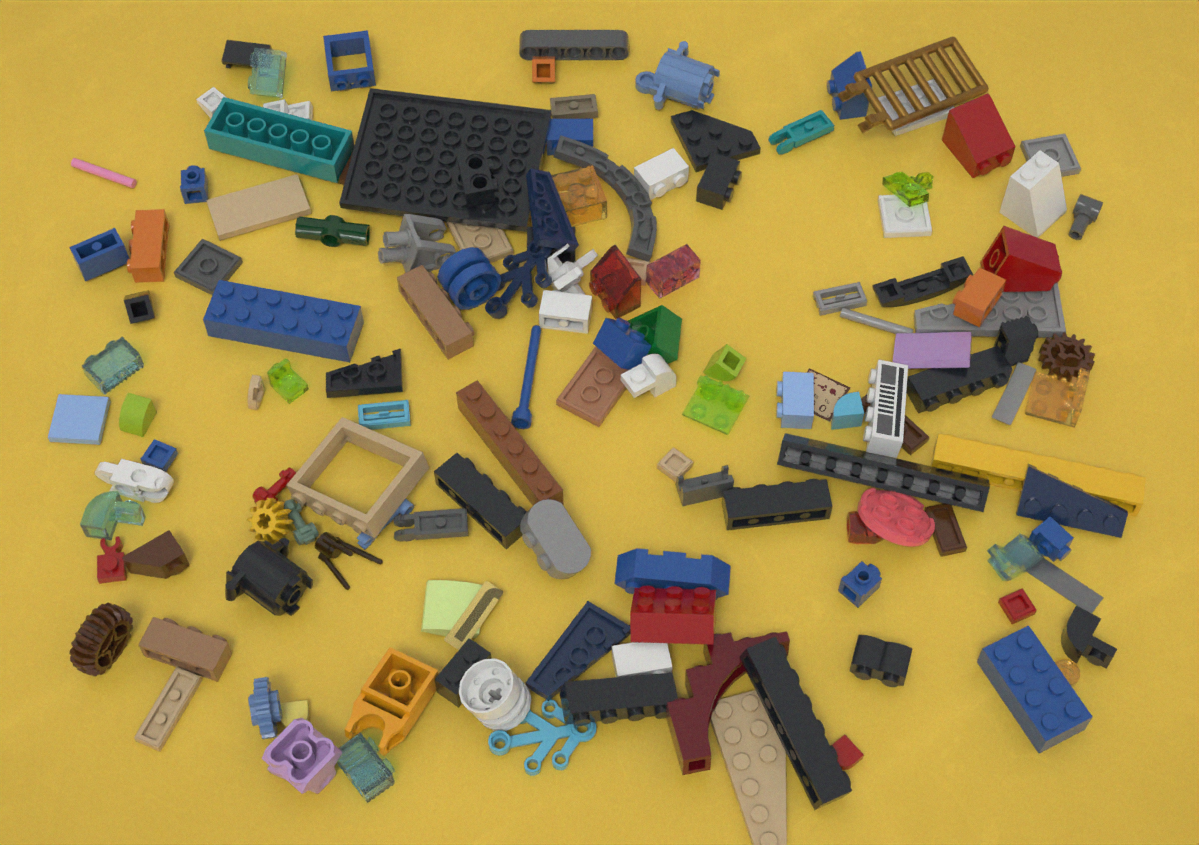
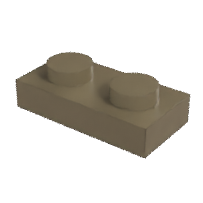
M595 94L550 98L552 119L598 117Z

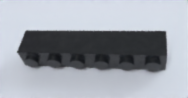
M773 637L747 648L740 655V660L814 810L845 797L852 792L850 778L845 771H842L837 761V752L832 745H829L825 737L824 726L819 719H816L812 711L811 700L807 694L803 693L799 685V676L794 669H791L787 661V653L784 646L778 643L776 637Z

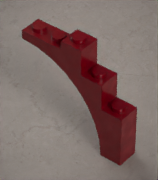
M787 631L781 633L772 632L765 636L754 638L745 637L738 641L733 640L731 632L725 634L716 633L714 645L704 644L703 654L707 666L698 665L691 669H686L685 687L689 698H678L672 702H667L666 719L682 775L710 770L709 724L712 714L723 694L736 680L747 673L740 660V655L747 648L776 637L778 643L784 646L788 656L790 639Z

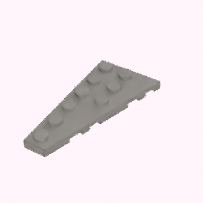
M1055 283L1050 291L1003 292L1001 298L980 327L954 316L955 304H938L917 309L914 312L915 333L971 332L972 336L997 337L1002 322H1010L1011 319H1020V317L1024 318L1025 316H1028L1032 324L1034 323L1037 326L1038 337H1052L1055 333L1061 337L1063 332H1066L1058 283Z

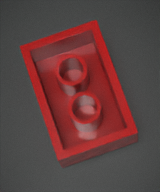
M642 586L634 589L630 611L631 642L714 645L716 590H710L706 587L682 589L677 586L667 589Z

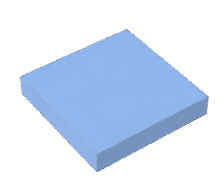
M59 394L48 434L49 441L100 445L110 406L109 397Z

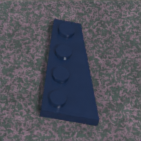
M530 169L526 174L534 244L560 249L568 244L569 247L566 250L575 251L579 244L550 172Z
M587 601L525 682L526 686L547 701L551 700L561 691L564 682L574 681L610 652L612 646L618 645L631 635L630 626Z

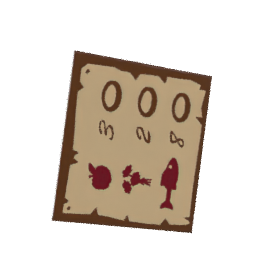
M809 368L807 373H814V415L830 422L835 404L842 396L848 393L850 387Z

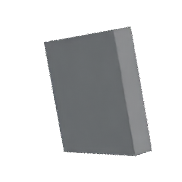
M1066 134L1021 141L1020 148L1026 161L1041 150L1059 163L1061 177L1080 173L1081 167Z

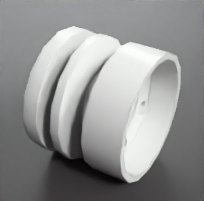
M495 658L483 659L473 664L460 681L459 695L462 704L490 730H510L518 726L530 710L531 695L529 688L501 660Z

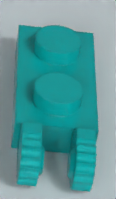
M819 110L783 126L782 129L772 133L768 141L772 145L780 143L776 151L782 155L790 152L793 147H799L834 131L835 125L822 110Z

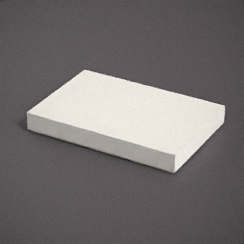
M934 79L927 81L940 101L947 99ZM918 84L911 86L924 108L930 106V102ZM896 91V96L908 114L915 112L903 91ZM886 96L878 97L891 119L899 118ZM949 107L892 130L894 136L947 119L949 110L955 107Z

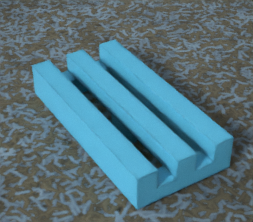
M408 400L358 405L359 425L371 430L411 426ZM401 409H404V411L389 412V411H392V410H401ZM379 412L378 414L364 415V413Z

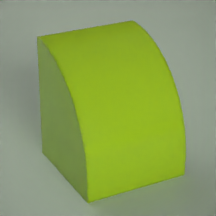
M726 344L712 355L703 373L721 381L733 380L737 377L747 358Z
M128 393L120 411V430L144 437L157 413L152 399Z

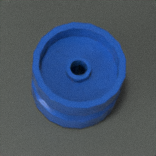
M475 247L462 249L450 256L439 269L437 276L439 283L449 293L450 299L455 306L464 310L476 308L487 302L494 296L501 284V277L498 271L490 264L485 253Z

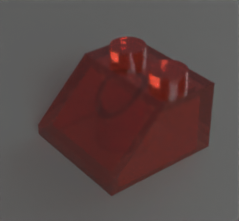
M613 245L590 271L589 288L593 295H598L601 299L607 313L610 312L617 319L641 307V277L619 248Z

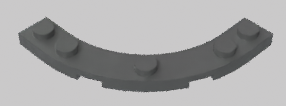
M560 135L554 158L585 168L602 178L617 192L628 210L631 221V234L626 254L649 262L655 243L657 225L656 216H653L650 207L652 202L641 183L623 165L619 167L609 160L608 154L582 142Z

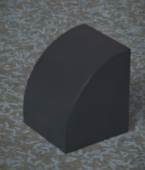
M149 290L124 297L130 324L155 318Z

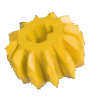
M267 498L266 501L259 500L256 502L257 507L249 509L253 517H248L246 520L252 522L253 526L248 531L256 532L255 539L267 540L269 543H273L274 540L279 541L281 538H284L283 534L291 532L287 524H292L294 521L288 519L287 515L292 510L284 509L285 502H276L274 498Z

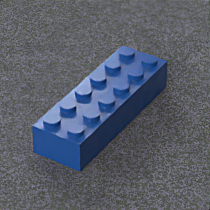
M223 280L218 281L203 318L207 334L211 337L349 363L351 362L364 324L361 306Z

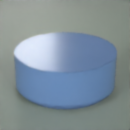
M648 71L639 73L635 79L636 89L641 93L650 94L649 87L653 86L655 74Z

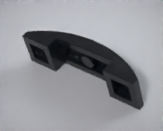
M964 256L941 263V267L938 270L900 282L893 278L874 284L872 288L881 307L905 306L951 291L964 284L970 274L973 275Z

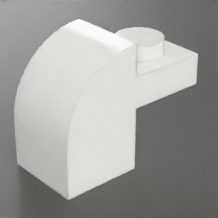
M650 354L643 357L642 364L621 374L620 379L634 398L649 390L654 397H657L676 387V374L659 354Z

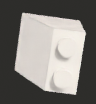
M1041 150L1010 176L1000 209L1002 215L1037 238L1067 211L1060 165Z

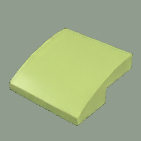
M428 580L425 589L421 632L446 637L482 585L462 581ZM480 628L477 630L473 638H476L479 635Z

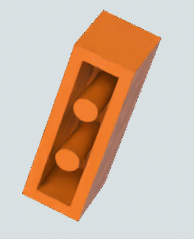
M165 209L136 210L135 220L131 221L133 239L129 240L131 259H127L128 273H132L135 283L164 282L169 222Z

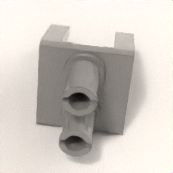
M404 214L399 231L384 232L383 243L386 248H379L378 259L381 264L400 262L406 273L420 265H423L427 272L440 269L443 263L456 253V250L451 244L435 242L444 237L443 234L446 231V226L443 220Z

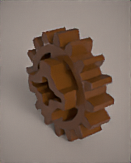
M1063 332L1061 337L1055 333L1052 339L1048 337L1045 339L1044 344L1040 348L1038 360L1043 362L1042 369L1050 370L1049 376L1056 374L1059 381L1062 377H1066L1068 382H1071L1072 377L1080 381L1082 375L1087 377L1090 370H1092L1095 362L1093 361L1095 353L1090 352L1091 345H1084L1085 339L1078 341L1075 334L1070 338L1067 337L1066 332Z

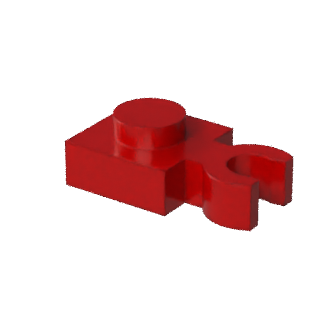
M119 536L115 538L116 543L111 547H108L105 538H102L100 541V546L105 554L97 555V580L99 584L126 580V565L122 559L125 553L121 552L123 544Z

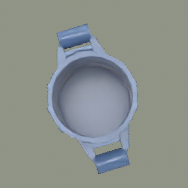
M686 41L679 43L677 51L668 48V51L664 53L658 64L653 86L649 87L650 94L654 96V107L657 110L663 108L667 98L697 109H704V103L710 104L714 97V94L711 93L714 86V76L719 77L720 71L715 69L714 66L687 57L689 49Z

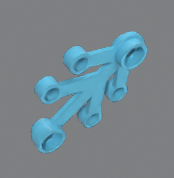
M552 699L549 701L545 700L541 706L543 716L548 719L555 717L565 724L562 708ZM547 706H553L555 710L553 712H547L545 708ZM529 710L527 716L520 724L528 723L539 731L509 736L507 732L497 730L489 736L488 744L493 754L501 756L508 753L510 748L541 743L534 754L524 762L525 772L530 776H535L540 773L542 761L557 740L569 737L561 751L555 752L552 756V765L556 770L566 769L569 765V757L580 742H587L595 736L596 723L590 722L588 725H585L588 730L581 733L577 730L580 726L566 724L565 726L555 727ZM497 742H503L505 746L501 749H498L495 747V744ZM558 757H563L566 760L563 764L555 762ZM534 762L538 767L531 770L527 767L528 764Z

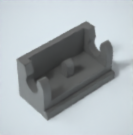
M728 465L722 466L721 472L684 480L683 475L677 476L675 485L682 507L722 498L724 490L733 488L734 480L732 475H728Z

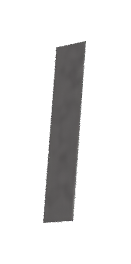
M1016 539L1002 555L1090 613H1093L1104 598Z

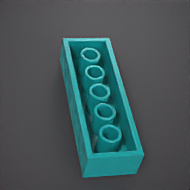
M226 97L222 98L204 130L208 147L211 150L338 183L339 177L355 146L351 130Z

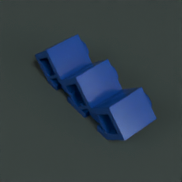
M636 548L618 555L615 585L625 589L629 594H634V589L642 586H653L654 588L663 589L672 586L682 589L706 587L710 590H716L717 600V598L729 595L731 566L713 555L701 554V559L686 558V553L663 551L662 556L648 554V549Z

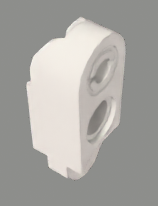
M121 459L118 465L105 461L100 462L95 470V475L99 479L112 485L110 492L141 502L145 500L152 503L163 501L174 484V479L163 470Z

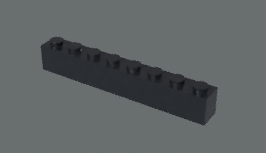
M787 433L783 437L777 465L980 512H984L990 489L988 479Z

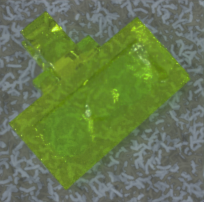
M896 172L883 177L882 184L906 205L912 207L928 202L929 193L926 190L933 187L934 176L929 172L919 173L916 177H909L904 172Z

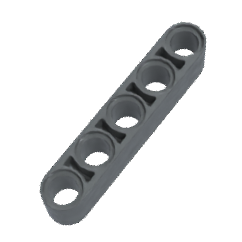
M525 30L520 34L519 54L525 60H532L533 56H555V60H623L629 55V36L623 30Z

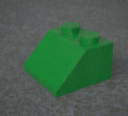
M660 305L628 320L631 324L630 328L642 333L645 336L644 340L651 345L647 355L659 354L667 364L677 360L682 318L665 306Z

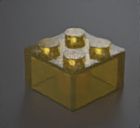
M593 165L551 175L571 227L607 218V199Z

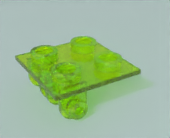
M701 375L697 381L699 386L682 415L728 435L746 404L749 395L743 393V390L738 391L731 388L729 384L724 385L722 381L717 382L710 379L708 375Z

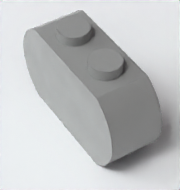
M551 499L542 500L525 513L520 524V531L523 534L522 538L527 547L533 549L542 570L547 571L549 576L553 578L568 579L586 567L591 557V548L562 503Z

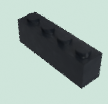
M995 346L972 354L969 368H931L908 376L906 393L918 414L924 411L931 412L944 404H954L967 396H977L990 388L1004 386L1009 381L1012 367L1000 347Z
M455 453L434 471L436 485L461 508L467 509V513L505 549H508L522 537L520 524L526 513L525 509L521 506H515L511 502L509 495L504 490L499 491L493 486L492 480L483 473L481 475L470 459L463 458L458 453Z
M808 479L805 482L796 483L786 481L778 485L769 486L759 484L751 488L742 489L740 487H733L724 490L722 495L726 530L830 519L832 511L827 479Z
M673 673L564 682L560 691L565 725L574 724L575 726H585L590 722L598 721L610 724L620 719L639 721L645 717L655 716L657 719L666 718L667 702L678 699Z

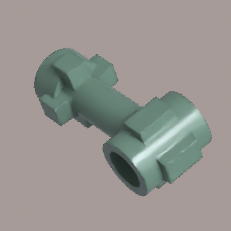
M293 499L285 501L284 509L292 510L287 516L294 521L292 523L297 529L293 531L297 544L299 546L304 543L307 545L315 541V538L319 536L318 531L312 522L306 525L299 514L302 511L300 504H296Z

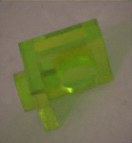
M288 359L274 364L267 372L270 386L289 404L309 390L308 384L292 370Z

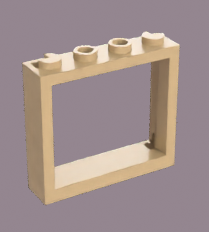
M342 417L286 486L292 495L291 499L297 501L300 506L306 505L320 516L325 514L339 525L346 524L352 527L358 534L363 532L375 538L427 472L429 466L423 452ZM347 441L404 466L367 514L310 488Z

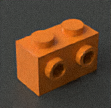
M979 267L974 276L971 274L968 276L964 284V290H959L953 299V304H955L953 315L980 327L1001 298L1006 279Z

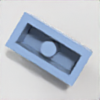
M783 372L782 381H777L776 396H781V403H777L776 418H781V428L811 429L814 418V373Z

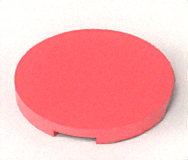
M870 488L862 494L858 502V513L866 526L880 537L892 543L910 547L921 546L929 541L935 530V522L923 510L924 505L910 495Z

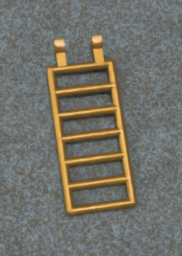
M952 36L856 72L854 74L856 83L847 84L845 86L846 90L840 92L838 96L842 102H845L856 95L864 93L876 114L867 115L865 121L857 125L861 132L864 133L880 124H884L889 131L895 130L984 94L989 88L958 40ZM951 46L977 87L972 89L969 87L945 51V48ZM936 52L962 93L955 95L929 54ZM919 58L922 60L947 99L942 101L938 99L914 60ZM905 64L930 102V106L924 108L898 66ZM889 70L915 112L908 114L882 72ZM873 76L899 118L891 119L866 81V78Z

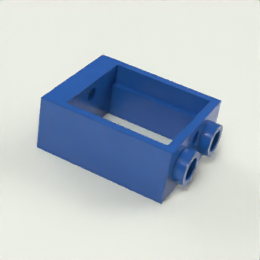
M368 30L323 36L331 91L376 86ZM366 54L367 67L334 71L332 57Z

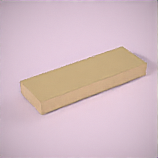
M176 667L136 733L135 741L161 752L201 684L202 678Z

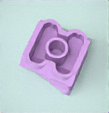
M298 718L294 719L265 749L262 759L269 765L267 770L271 774L287 780L300 793L303 794L311 791L318 794L335 777L336 771L334 766L343 752L330 739L317 731L309 721Z

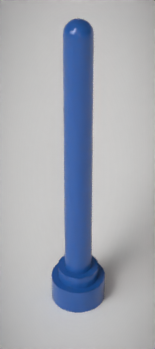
M534 325L531 329L519 407L512 413L511 424L518 429H528L531 427L532 422L529 403L541 335V327L538 325Z

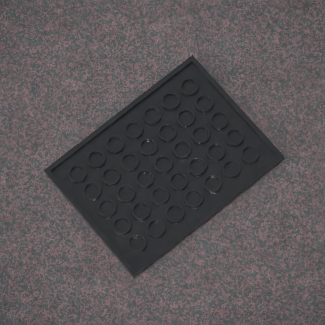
M370 88L341 194L340 208L398 216L413 214L437 218L445 222L527 232L531 212L526 174L530 169H541L552 111ZM485 150L487 159H492L494 173L490 174L491 178H496L499 192L494 193L495 202L467 208L457 155Z

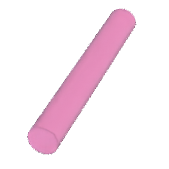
M73 158L71 161V166L130 188H135L136 179L77 158Z

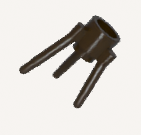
M329 532L321 534L315 543V549L320 552L318 558L327 565L346 590H349L350 586L330 561V558H337L341 552L348 556H353V553L377 564L381 565L383 563L381 559L344 542L339 537H334Z

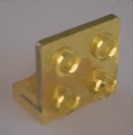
M1080 368L1077 377L1072 376L1070 382L1063 378L1059 381L1055 376L1035 372L1025 414L1075 428L1082 411L1090 370Z

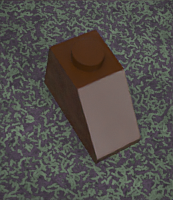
M170 530L122 557L129 573L167 579L172 575H178L189 566L184 551Z

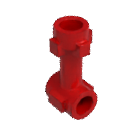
M289 467L279 473L280 479L268 490L262 486L258 487L252 496L255 504L259 500L266 501L267 498H274L277 502L278 498L275 496L287 487L286 485L296 472Z

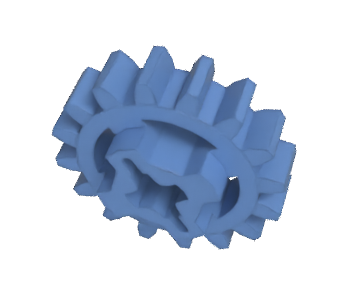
M269 677L256 678L253 682L254 694L248 697L251 722L253 726H259L262 739L277 737V722H280L282 719L278 690H271Z

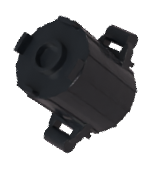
M281 538L279 542L273 545L267 540L257 541L249 545L239 555L231 572H226L225 598L228 601H234L236 597L245 593L274 615L281 616L287 613L292 616L300 609L296 603L300 600L306 587L310 589L313 587V579L308 576L306 571L287 558L289 554L288 539Z

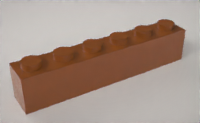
M477 380L457 391L458 409L529 502L534 506L539 501L551 499L564 505L563 489L479 381Z

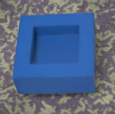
M154 439L141 457V462L144 465L166 472L178 455L176 448Z

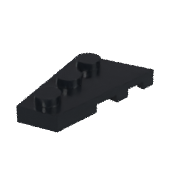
M401 348L392 351L393 355L383 358L376 356L371 358V362L362 365L354 363L327 372V398L403 392Z

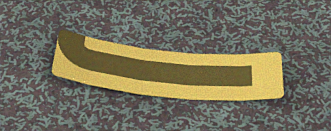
M485 581L462 616L444 638V641L459 650L469 638L472 639L502 596L503 591L490 582Z

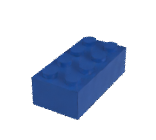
M1029 625L982 649L977 660L978 665L1039 754L1086 729L1093 716Z

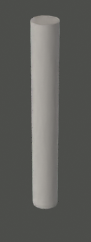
M842 308L840 314L842 318L894 334L913 333L914 330L846 308Z

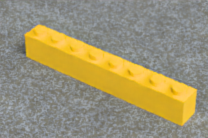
M938 433L931 467L988 479L991 486L1021 492L1027 466L1030 464L1046 474L1054 475L1065 483L1072 486L1075 485L1093 496H1098L1127 510L1128 515L1137 517L1143 505L1146 477L1137 476L1129 472L1113 471L1107 467L1085 465L1078 461L1071 462L1061 460L1055 456H1043L1026 450L1019 451L1003 445L995 446L982 443L979 440H967L951 434L943 435Z

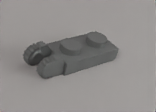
M465 508L414 512V514L394 517L395 526L411 527L414 525V528L401 529L394 532V539L397 541L407 542L414 539L424 540L468 536L467 509Z

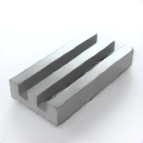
M860 282L813 291V299L816 300V307L819 308L820 316L840 312L842 308L850 310L867 306V299ZM856 291L858 292V293H853V294L845 295L846 293H851V292H856ZM836 296L834 298L822 300L823 298Z

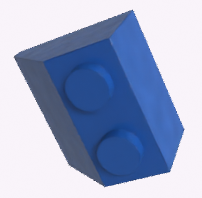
M861 51L854 53L831 71L830 80H827V91L833 97L832 107L834 111H837L840 120L865 117L867 115L869 101L864 93L856 95L845 102H842L838 96L840 92L846 90L845 86L847 84L856 83L854 80L856 72L866 69ZM866 78V81L872 88L870 78Z

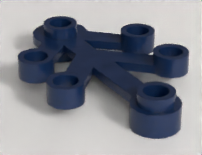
M533 240L529 244L527 251L516 255H508L504 258L503 266L508 272L500 274L501 284L497 291L503 289L505 283L512 282L501 297H493L486 303L485 310L492 318L501 319L507 314V304L521 285L523 293L521 302L527 308H532L537 304L538 298L533 293L531 271L536 265L537 275L535 282L541 288L550 286L552 278L547 273L546 259L551 254L552 248L537 246ZM526 261L522 267H519V263Z

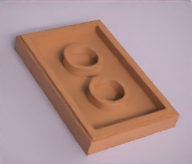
M595 346L557 398L556 405L600 427L627 389L620 379L621 374L628 370L620 368Z

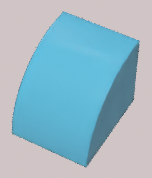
M859 392L846 394L837 401L833 411L831 430L860 427L862 425L864 410Z

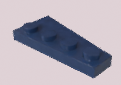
M1028 464L1016 515L1045 521L1048 517H1051L1059 525L1122 538L1128 512L1109 501L1093 496L1075 485L1072 486L1059 480L1058 477L1049 473L1046 474L1038 470L1037 467Z

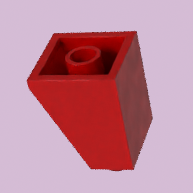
M988 93L949 110L942 141L972 178L986 175L991 170L1000 166L1004 167L1011 162L1016 146Z
M1006 226L1002 227L980 261L982 269L1006 279L1003 292L1050 291L1053 285L1058 283L1062 277L1056 244Z

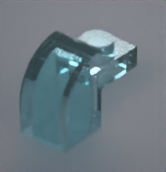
M109 491L96 496L88 503L80 526L86 537L112 540L117 522L143 526L146 516L140 504L131 500L123 502L118 491Z
M1019 534L1004 547L994 544L987 550L992 556L987 561L1003 581H1009L1020 576L1044 558L1029 537Z

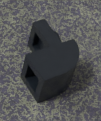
M1078 606L1073 610L1061 635L1062 648L1065 654L1076 664L1082 655L1090 663L1107 669L1117 648L1092 636L1101 618Z

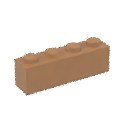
M420 265L397 277L400 294L448 360L473 347L472 336L475 334L472 326L462 320L460 310L457 306L451 305L447 292L443 288L440 289L438 287L437 280L431 271L427 272L424 266Z

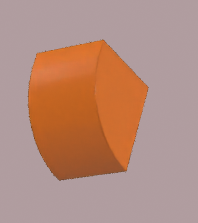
M555 56L532 57V82H555Z

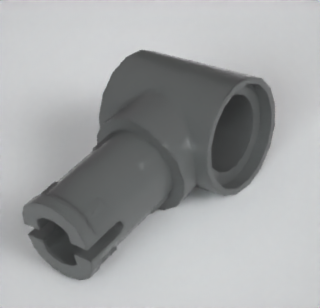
M1080 194L1072 213L1075 220L1069 231L1071 238L1075 240L1082 239L1087 226L1092 221H1096L1103 202Z

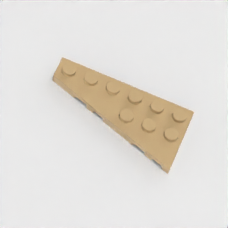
M756 690L720 699L712 714L710 723L752 845H787L786 751Z

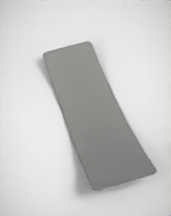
M1020 362L1017 363L992 418L1008 425L1012 424L1036 373L1035 368Z

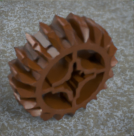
M108 602L99 605L98 608H94L91 615L86 616V620L83 624H80V629L75 633L76 637L71 642L73 647L69 653L71 655L70 661L78 671L96 677L97 675L104 674L106 669H111L112 664L117 661L124 648L128 646L127 641L131 637L130 632L133 629V618L130 617V613L126 609Z

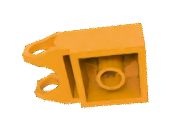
M389 647L353 703L352 714L345 727V737L352 739L367 728L374 727L380 729L383 732V737L378 746L380 748L379 754L385 756L392 748L405 739L436 692L434 679L438 676V670Z

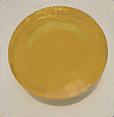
M1068 659L1057 661L1055 664L1072 687L1075 686L1081 674L1078 665Z

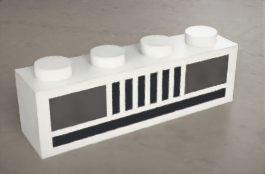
M878 359L876 368L870 370L868 383L872 384V388L869 387L866 402L870 403V407H867L865 421L869 422V425L865 427L863 441H867L866 452L894 458L898 456L904 434L908 365Z

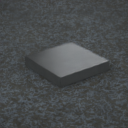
M201 239L174 271V275L176 278L213 295L218 281H228L243 261L241 257Z

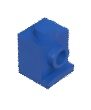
M192 165L187 170H181L180 190L185 204L207 202L208 179L205 168ZM189 191H201L196 193H189Z
M1048 517L1031 532L1027 545L1030 547L1033 545L1037 546L1039 552L1049 557L1053 562L1057 559L1062 561L1071 552L1072 549L1069 547L1074 537L1054 519Z
M861 561L847 576L841 578L838 591L859 608L879 589L882 580L880 571L873 564L866 565Z

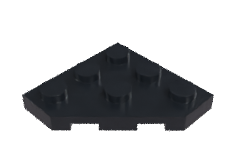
M694 110L671 116V124L695 172L706 170L713 153L735 160L760 154L761 148L753 132Z

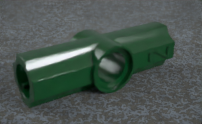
M329 215L325 219L299 216L295 224L296 238L320 240L329 247H337L341 243L366 246L370 239V225L345 222L343 218L336 215Z

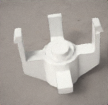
M566 244L547 258L548 274L552 278L550 285L554 290L561 292L585 294L577 283L580 282L583 276L582 268L592 262L598 255L592 249L575 262L566 261L562 264L557 255L569 247Z

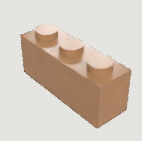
M153 617L138 645L144 657L173 667H179L216 682L219 681L232 655L225 638L219 635H213L212 637L205 635L202 631L192 626H188V628L179 626L169 618H163L162 620Z

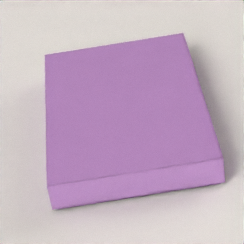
M971 332L896 333L892 362L908 365V369L969 368L972 342Z

